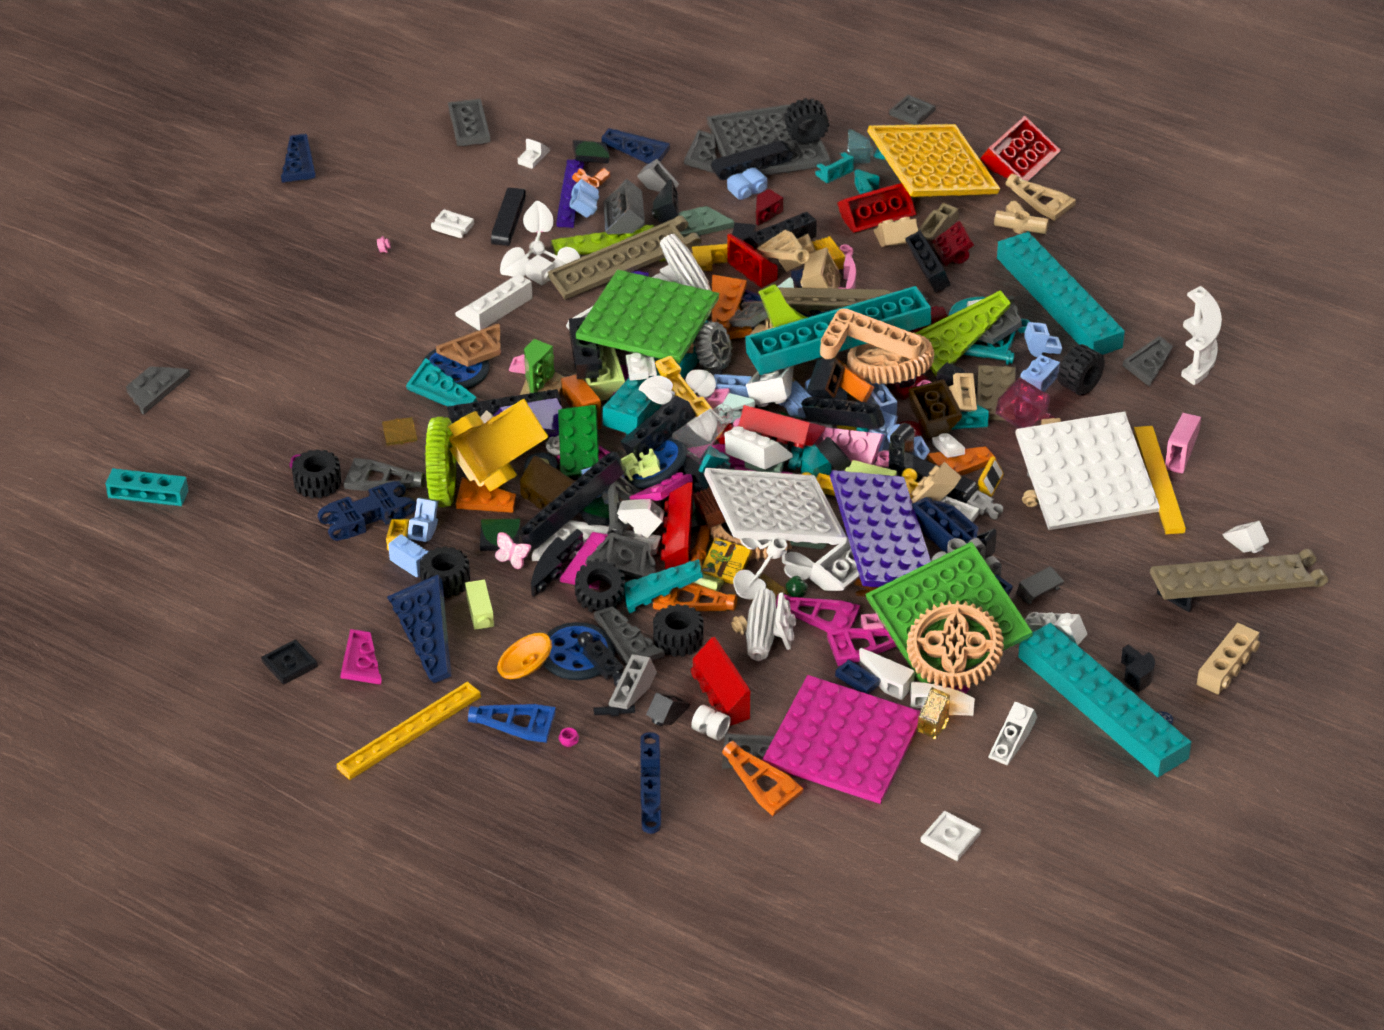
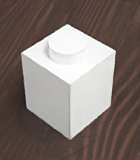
M537 255L526 262V277L543 285L550 281L547 272L553 270L554 265L549 260Z

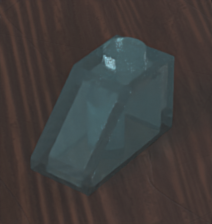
M849 129L847 140L849 155L854 157V163H870V157L874 155V148L870 146V139Z

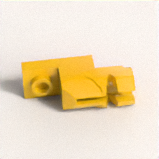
M727 244L692 247L691 254L702 271H712V263L727 262Z

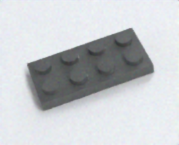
M481 98L448 102L457 146L490 142V134Z

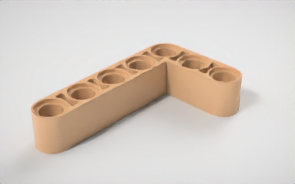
M844 308L836 312L821 339L820 355L825 359H832L837 355L846 337L850 336L901 356L914 359L920 355L922 339L917 334Z

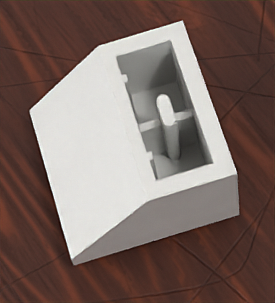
M651 499L622 501L617 514L622 522L632 525L634 527L633 530L642 537L644 535L648 538L663 521L665 511Z

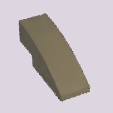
M942 203L937 211L933 210L918 231L921 230L925 239L934 240L959 218L958 208Z

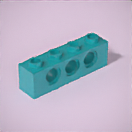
M112 468L105 483L108 498L175 506L183 505L189 491L187 478L184 476Z

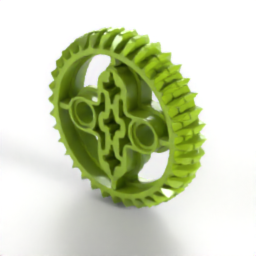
M448 417L431 418L426 433L425 461L429 498L438 501V507L451 506L456 490L457 463L449 450L453 447L449 441V437L453 434L448 427L452 424Z

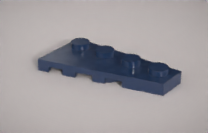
M608 128L602 136V142H605L608 146L647 164L655 159L661 162L670 150V143Z
M307 133L291 135L281 175L282 183L316 178Z

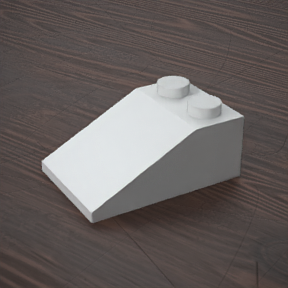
M794 366L760 375L757 371L746 384L749 398L753 399L758 407L767 406L769 402L774 401L775 404L786 402V399L791 395Z

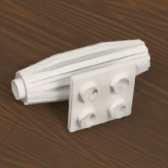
M675 234L664 237L660 245L669 265L660 269L662 275L678 284L711 291L708 284L709 281L690 250Z
M762 588L755 593L749 609L746 630L748 656L755 661L766 659L774 636L782 637L786 649H791V641H794L793 626L796 625L795 615L791 614L789 600L785 599L783 593H779L777 609L775 594L772 590Z

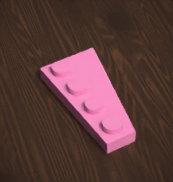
M826 427L814 445L817 447L826 437H830L851 462L855 460L874 465L884 434Z

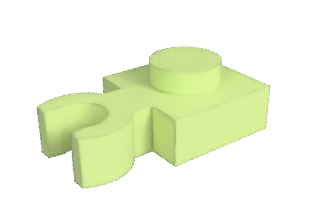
M649 449V454L643 455L642 452L639 454L641 461L638 464L643 478L661 471L659 460L652 449Z
M633 452L621 459L625 467L624 476L627 475L630 481L633 480L632 476L634 474L641 476L638 460Z

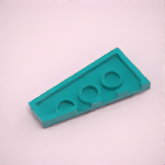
M425 358L406 384L407 390L445 406L478 402L476 396L454 382V379L445 375L437 366L432 365L427 358Z
M699 559L626 582L625 598L629 614L636 611L635 607L641 604L646 606L652 603L651 599L659 595L664 597L670 594L675 587L682 588L703 578Z

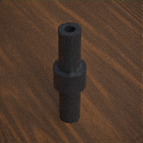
M632 705L629 709L612 706L593 707L594 716L610 715L614 717L619 716V714L635 713V705Z

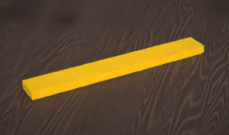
M1153 426L1134 427L1138 448L1160 506L1158 512L1165 534L1185 533L1186 528Z
M467 681L338 762L337 769L349 780L353 779L481 698V692Z

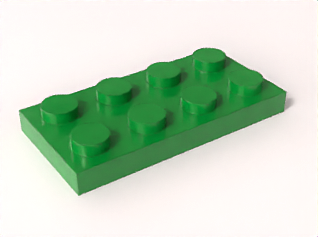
M596 405L558 409L561 473L569 478L581 477V470L590 468L599 461Z

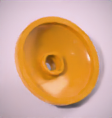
M534 633L516 641L499 659L497 665L499 674L506 679H519L536 672L550 655L552 648L551 639L544 633Z

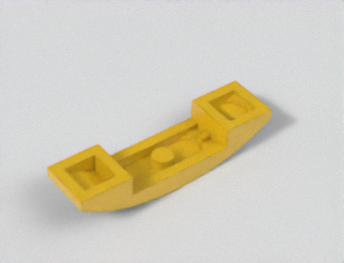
M672 356L656 361L655 364L660 376L666 377L672 382L673 387L671 391L675 392V396L677 395L690 403L696 418L713 412V409L704 397L698 398L679 374L681 368Z

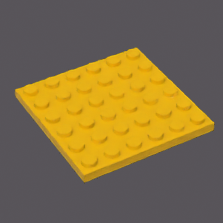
M955 124L869 126L867 130L911 197L989 195L999 193V186Z

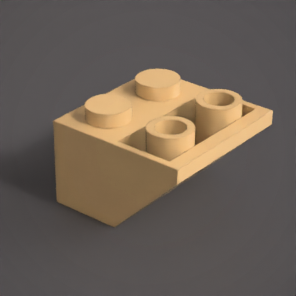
M910 217L900 218L895 222L893 220H886L878 224L879 226L874 229L881 247L907 243L906 237L918 232L916 219H910Z
M945 462L939 467L935 465L929 472L930 475L924 476L911 493L913 495L911 499L912 504L925 497L932 498L934 501H941L957 485L961 476Z

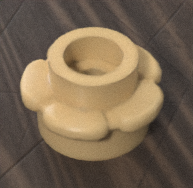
M1035 490L1024 492L1022 497L1023 503L1028 507L1037 506L1039 501Z
M742 615L739 617L735 616L733 622H731L732 628L736 633L740 632L743 635L747 630V621Z

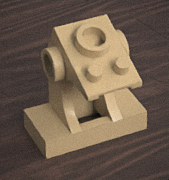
M955 373L953 375L954 385L948 388L960 412L976 411L977 404L973 373Z

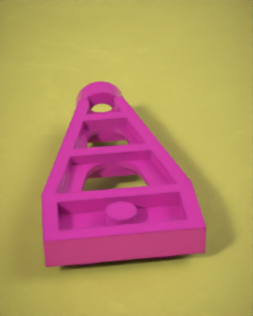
M778 594L777 600H776V609H777V606H778L779 594ZM784 594L785 599L789 600L790 612L795 615V618L826 632L853 628L860 611V605L841 600L798 598ZM800 606L814 607V610L809 615L800 611L799 608ZM828 609L834 610L836 613L832 621H826L818 617L819 611Z
M846 628L827 632V639L838 666L843 665L847 660L853 663L860 661L859 650L854 649L851 641L854 638L867 639L870 645L864 649L875 654L896 647L886 628L867 630L863 628ZM887 636L889 641L877 645L873 637Z

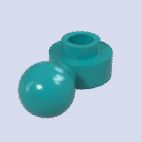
M792 446L791 453L793 457L790 458L787 468L795 470L796 467L800 468L804 452L803 448Z

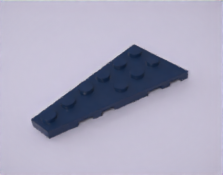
M436 575L387 596L389 602L394 607V612L400 619L408 639L413 644L416 654L422 661L421 664L429 679L436 683L451 677L442 578Z

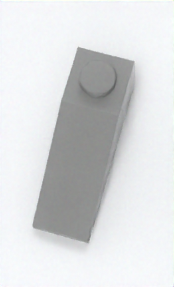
M631 655L608 703L609 706L629 709L650 688L657 673L650 657Z

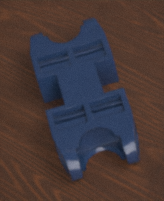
M394 481L368 489L369 496L353 502L348 496L334 501L321 508L317 517L322 524H333L329 528L328 534L331 539L338 541L365 533V525L382 519L385 525L390 524L392 519H403L416 510L417 503L411 497H402L406 492V487L402 482ZM401 487L399 491L393 492L396 488ZM412 503V505L409 508L404 509L405 506ZM331 513L329 516L322 518L324 514ZM341 529L338 534H333L336 530Z
M647 732L640 738L642 830L652 834L661 829L660 738L654 732ZM651 738L654 739L655 742L652 744H648L645 742V740ZM650 821L657 823L655 827H648L645 824Z

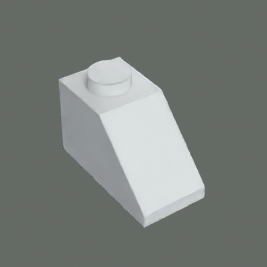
M1260 521L1235 526L1222 534L1226 540L1244 553L1252 551V553L1259 552L1264 549L1263 545L1269 542Z

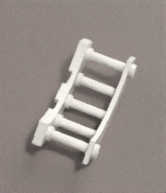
M1202 286L1187 293V296L1196 304L1194 316L1183 323V327L1193 336V338L1186 342V345L1194 351L1192 364L1182 370V377L1193 385L1198 384L1207 377L1209 371L1215 365L1218 349L1216 338L1219 335L1222 322L1217 302Z

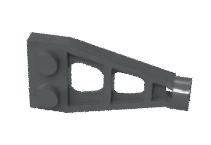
M354 458L344 481V488L369 491L368 489L394 482L388 481L391 474L402 477L400 482L406 488H422L425 482V473H414L378 461ZM371 471L383 473L382 480L368 481Z
M622 476L608 487L610 519L608 535L614 533L623 536L624 530L629 525V523L625 524L618 517L617 511L621 503L618 500V496L623 500H630L629 496L640 492Z

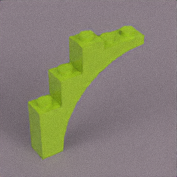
M775 284L758 291L772 328L808 318L788 305Z

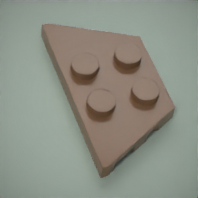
M496 324L436 346V352L467 367L501 355L500 325Z

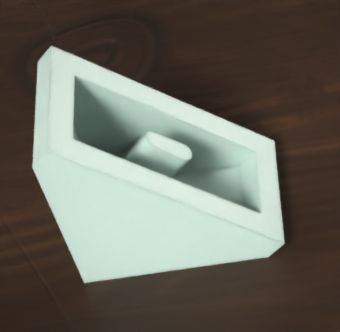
M729 393L718 409L720 426L732 423L740 418L743 406L755 407V401L751 398Z

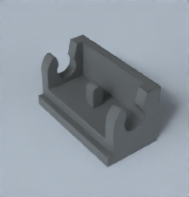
M1050 566L1022 580L1019 583L1016 594L1029 605L1032 603L1031 600L1053 588L1055 590L1060 589L1059 586L1063 585L1064 581Z

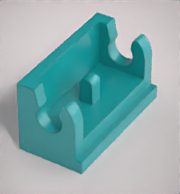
M843 152L841 156L844 158L829 166H824L821 163L818 164L817 167L821 170L815 171V175L828 184L854 171V157Z

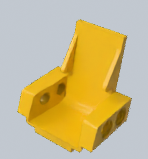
M525 399L520 400L486 423H483L475 411L448 426L453 434L449 437V441L453 446L449 450L470 482L475 480L478 486L485 484L490 492L517 476L509 462L549 437Z

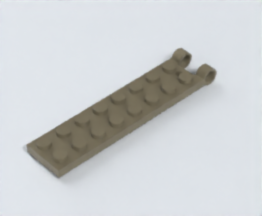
M680 215L673 220L547 272L548 278L564 300L609 282L617 270L632 272L665 258L660 242L670 234H675L687 248L690 247L691 249L694 246H700L702 240L697 233H691L686 237L681 235L680 232L688 227V222Z
M1305 549L1299 554L1153 566L1150 570V574L1164 600L1312 586L1322 587L1328 582V577L1322 569H1316L1311 574L1307 573L1305 567H1310L1316 562V557L1311 549Z

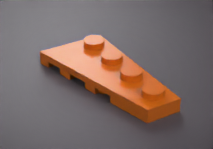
M712 274V291L719 293V300L712 310V322L722 324L723 328H726L727 333H729L732 327L729 320L739 308L747 286V280Z

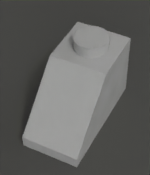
M658 159L643 167L637 175L648 189L658 192L663 189L668 180L672 179L676 188L679 185Z

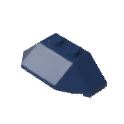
M925 497L912 504L922 532L944 552L947 553L948 542L951 539L958 538L967 544L970 540L977 538L978 527L953 505L934 501L929 497Z

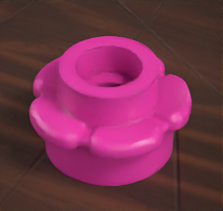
M565 728L561 731L558 739L563 746L571 747L578 743L579 735L575 729Z

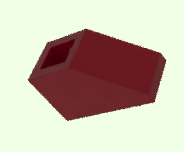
M767 189L757 195L756 225L758 226L783 212L784 198L771 189Z

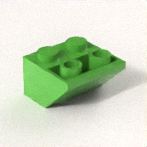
M536 339L524 348L525 376L530 393H535L542 389L544 384L549 379H552L555 374L553 346Z

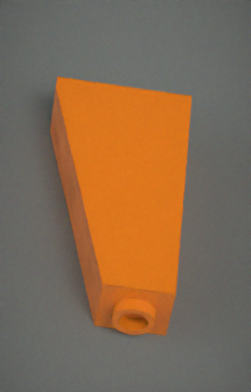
M576 374L561 378L562 394L569 407L596 405L598 429H602L600 398L583 379H577Z

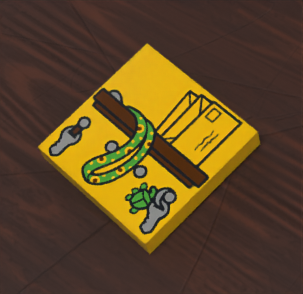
M715 538L702 566L703 574L723 579L724 582L733 584L736 573L745 569L752 550Z

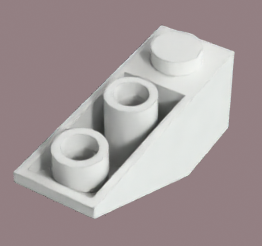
M1031 612L1025 619L1032 632L1051 622L1077 645L1087 635L1080 614Z
M860 648L859 665L880 679L879 687L884 693L903 700L911 690V682H914L915 671Z
M1014 702L988 756L990 759L1008 766L1029 736L1037 719L1034 709Z

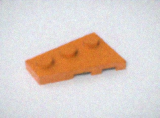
M984 446L965 449V455L947 458L941 452L928 453L927 460L937 466L945 462L959 475L963 476L986 467L990 458L995 456Z
M462 477L456 500V509L514 512L516 494L498 488L490 492L485 484L478 486L476 481L470 482L469 479Z

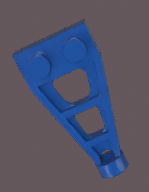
M538 704L470 706L468 722L481 723L525 740L547 743L556 711L555 707ZM494 714H508L506 722H500L492 718ZM517 715H530L529 726L520 727L513 723L514 717Z

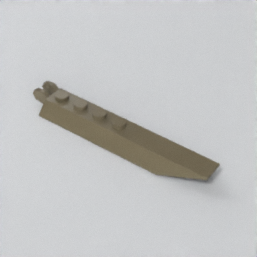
M778 287L788 305L794 310L802 311L820 310L827 312L893 293L886 289Z

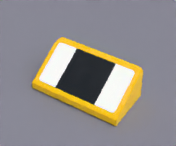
M993 456L988 461L978 480L979 491L989 497L993 496L1004 475L996 458Z

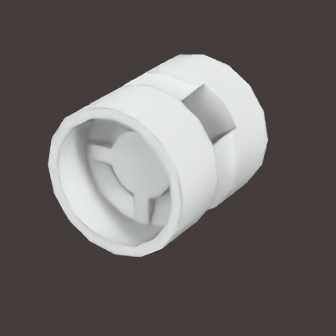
M701 705L693 716L691 726L693 730L702 734L707 733L708 737L720 741L729 729L730 717L721 712L715 713L714 709Z

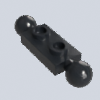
M580 633L577 642L584 648L583 654L606 680L614 678L613 683L617 687L624 670L622 664L601 640L593 643L591 633Z

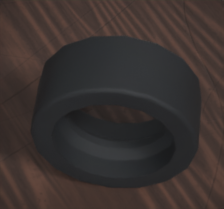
M826 437L817 446L819 451L836 470L844 471L846 467L851 465L850 459L830 437Z

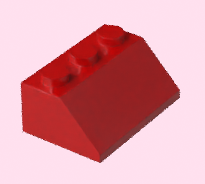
M732 234L727 235L728 264L760 288L778 280V266L774 262L766 258L744 240Z

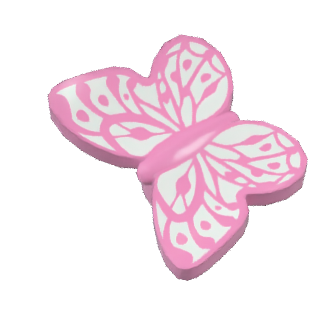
M499 533L497 544L500 549L495 554L496 559L502 562L509 560L514 568L521 569L524 565L523 558L528 556L531 545L526 543L516 544L506 533Z

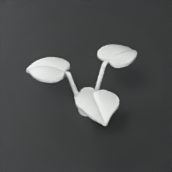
M535 201L526 211L523 218L524 226L528 231H538L535 241H532L529 245L528 253L525 255L524 250L520 247L510 249L503 257L500 273L512 277L518 274L525 276L526 262L529 261L527 257L532 253L535 255L544 253L555 258L553 261L554 269L580 258L578 252L570 247L560 249L557 256L545 250V246L539 241L541 231L548 232L551 230L553 216L543 203Z
M692 370L686 376V383L695 394L697 393L700 397L703 396L704 398L713 394L716 381L711 373L705 370ZM663 376L650 377L639 387L640 391L658 404H666L675 397V392L671 391L673 387L672 382ZM706 414L699 418L694 417L686 424L694 435L708 444L711 442L717 427L716 420L711 414Z
M775 537L773 540L740 539L741 543L751 550L757 547L761 550L768 547V557L756 575L749 570H740L734 576V588L740 597L751 600L754 598L757 590L766 589L765 582L758 577L771 558L777 559L781 555L782 563L786 564L784 571L790 578L800 576L803 581L810 578L815 563L800 553H787V550H785L787 542L782 537Z

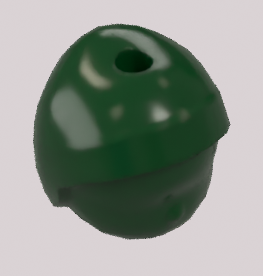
M793 576L786 583V590L792 597L803 598L807 593L808 584L800 576Z

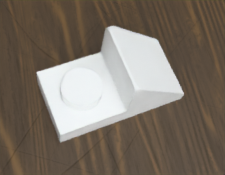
M526 139L527 150L518 158V164L533 169L550 152V148L539 142Z

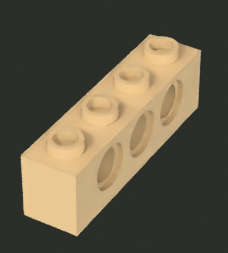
M1237 623L1199 669L1197 685L1218 695L1224 688L1227 689L1232 677H1236L1239 674L1241 666L1248 663L1252 652L1255 653L1260 645V641H1258L1259 632Z

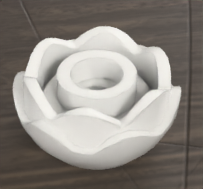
M559 436L550 437L546 442V449L553 456L560 455Z

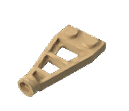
M1011 174L1006 182L1008 187L1012 188L1016 194L1034 209L1054 221L1075 206L1076 199L1062 192L1022 180L1015 174ZM1032 190L1036 193L1030 196L1028 193H1026V191ZM1042 196L1053 198L1046 205L1042 204L1038 199Z
M787 230L782 231L757 248L758 252L767 258L794 260L800 264L806 263L809 259L808 251L804 250L794 234ZM799 253L803 255L801 259L798 258Z

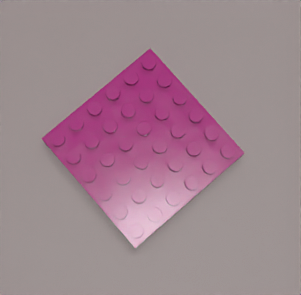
M807 675L762 761L782 772L881 804L923 719L924 712Z

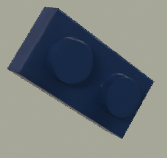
M847 660L835 670L837 678L860 692L870 694L880 685L879 678L850 660Z

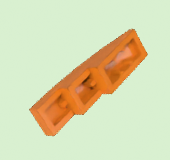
M837 359L845 368L839 386L860 402L867 403L875 387L850 369L848 365Z

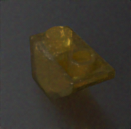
M933 687L930 689L918 716L919 732L936 739L948 725L949 694Z

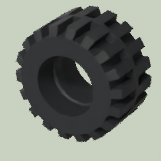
M803 98L801 101L800 99L796 100L797 102L790 104L791 107H788L786 109L787 112L784 114V121L789 136H791L793 141L796 140V143L811 144L813 141H819L820 137L823 138L825 133L828 132L829 120L823 104H820L818 100L814 101L813 98L809 100ZM812 119V120L809 121V122L802 123V122L805 121V120Z
M1080 344L1075 346L1067 353L1059 367L1058 382L1077 395L1083 396L1086 393L1088 394L1102 377L1105 368L1104 356L1086 345Z
M320 449L315 451L309 450L306 453H301V456H297L295 461H293L294 487L299 494L302 493V496H309V498L327 497L330 493H335L336 489L340 488L342 483L340 462L338 457L334 456V453H328L327 450L320 451Z
M443 546V548L437 547L435 550H429L420 560L421 582L439 575L442 578L444 597L447 596V598L452 595L457 596L459 592L466 590L465 583L470 582L469 559L465 553H462V550H456L454 547L447 548V546Z
M595 559L593 563L590 560L586 566L582 565L580 571H577L575 578V596H577L578 603H581V607L584 609L588 607V611L591 613L593 610L599 611L611 606L616 609L617 604H621L625 591V576L621 573V568L619 566L615 568V563L612 561L607 563V559H603V561ZM602 580L607 582L611 588L605 592H595L589 585L594 581Z
M676 604V606L668 605L667 608L663 607L660 609V612L655 614L653 618L654 645L663 649L666 655L671 654L672 657L681 655V657H684L686 654L691 655L693 651H698L699 646H702L704 640V621L701 613L696 611L695 608H689V605L685 604L684 606Z

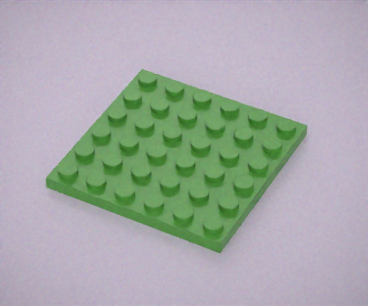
M617 270L577 330L576 339L659 359L672 356L676 363H681L719 300V293Z
M973 542L866 594L868 602L911 669L915 671V675L920 683L929 682L927 678L922 679L921 673L917 674L915 668L912 667L908 657L909 654L907 653V639L915 619H919L920 613L925 614L926 609L932 611L933 605L938 608L941 602L944 605H948L949 600L952 604H956L958 600L961 605L965 601L968 603V606L974 603L976 609L981 606L983 612L988 611L989 616L994 617L995 622H998L999 628L1002 630L1004 640L1003 651L1033 636L1032 630ZM947 618L929 626L921 638H925V635L930 631H944V624ZM965 618L968 622L969 632H979L983 634L986 640H991L989 633L983 626L971 619ZM920 649L921 656L927 664L939 671L946 672L942 668V658L930 657L924 650ZM986 652L980 659H967L964 670L984 661L990 652Z

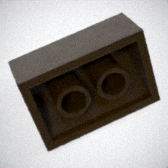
M944 379L908 389L910 406L927 441L940 434H948L962 418V414Z
M534 456L520 480V493L524 499L535 504L537 508L544 509L575 481L539 457Z

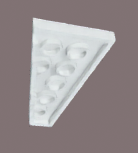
M570 520L540 547L534 549L532 561H539L546 548L558 536L565 540L576 529H579L583 532V542L585 543L592 532L607 534L609 527L588 525L584 522ZM624 530L623 536L648 543L651 555L657 554L661 544V536L651 534L646 538L644 535L642 537L639 536L635 531ZM579 551L571 554L569 559H574Z

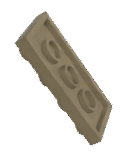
M978 366L977 405L989 411L988 420L1014 421L1015 367Z

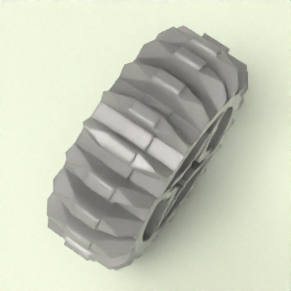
M718 322L704 323L694 339L695 344L693 345L696 349L697 359L700 360V365H703V368L707 370L725 369L729 362H731L730 357L733 356L731 353L733 348L731 347L732 341L729 339L730 335L727 334V329L723 328V325Z

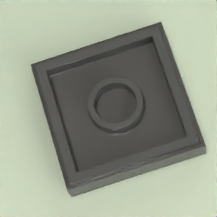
M907 95L889 110V115L912 125H919L935 111L936 106Z

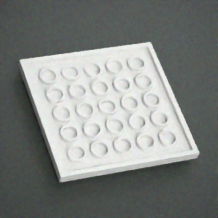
M1125 412L1016 429L1015 434L1048 530L1159 511L1160 506Z
M716 468L705 469L704 475L733 537L738 539L753 538L756 540H773L775 537H782L785 541L796 543H829L831 545L846 543L847 537L814 475Z

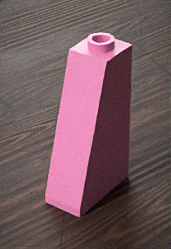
M1182 413L1168 441L1165 462L1167 470L1184 473L1200 430V416Z

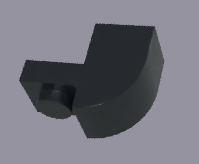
M1129 644L1123 647L1121 663L1126 666L1124 682L1140 692L1153 681L1155 659L1150 652L1142 655Z

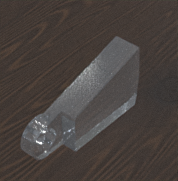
M720 404L714 409L710 408L675 431L671 438L684 443L687 455L697 463H700L709 447L715 443L729 422H731L734 411L728 404ZM720 411H722V412L727 411V412H728V413H727V417H726L725 415H724L723 417H721V416H720V414H721Z

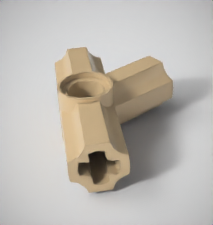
M1011 201L1006 206V212L996 211L994 219L995 226L1011 228L1018 234L1028 231L1046 234L1049 220L1046 218L1030 216L1017 201Z

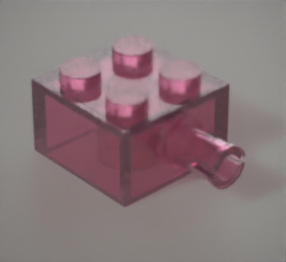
M1021 377L998 398L995 414L1019 429L1032 427L1041 419L1057 418L1047 412L1050 396Z

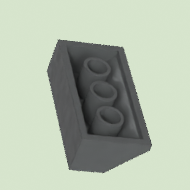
M626 179L603 201L605 232L607 234L634 233L636 230L641 229L645 223L642 191Z

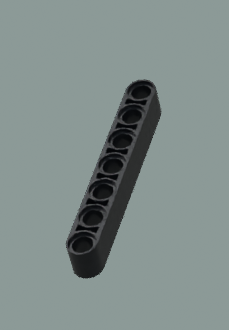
M611 452L605 455L519 530L524 544H530L531 550L540 547L625 473V467L619 454Z

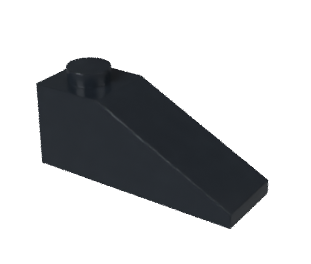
M672 179L668 180L653 201L651 212L654 219L657 218L660 224L679 216L678 192Z

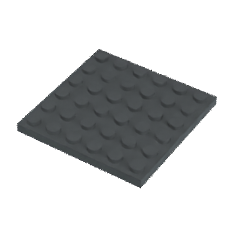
M790 104L707 117L708 126L711 133L714 134L721 157L781 140L787 144L793 151L792 159L786 163L759 170L763 175L815 168L820 163L824 166L830 165V158L821 139L813 141L811 144H803L802 142L796 143V140L793 141L791 136H789L784 121V114L787 112L786 109L791 107ZM812 119L805 120V121H803L802 123L809 122V121H811Z

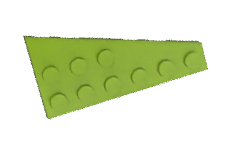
M645 225L634 233L607 234L606 232L554 239L551 240L556 256L558 251L565 247L575 249L578 254L589 255L655 226Z
M1001 290L916 332V334L929 339L933 346L934 362L929 368L936 377L937 371L946 362L954 364L1010 308L1011 303Z

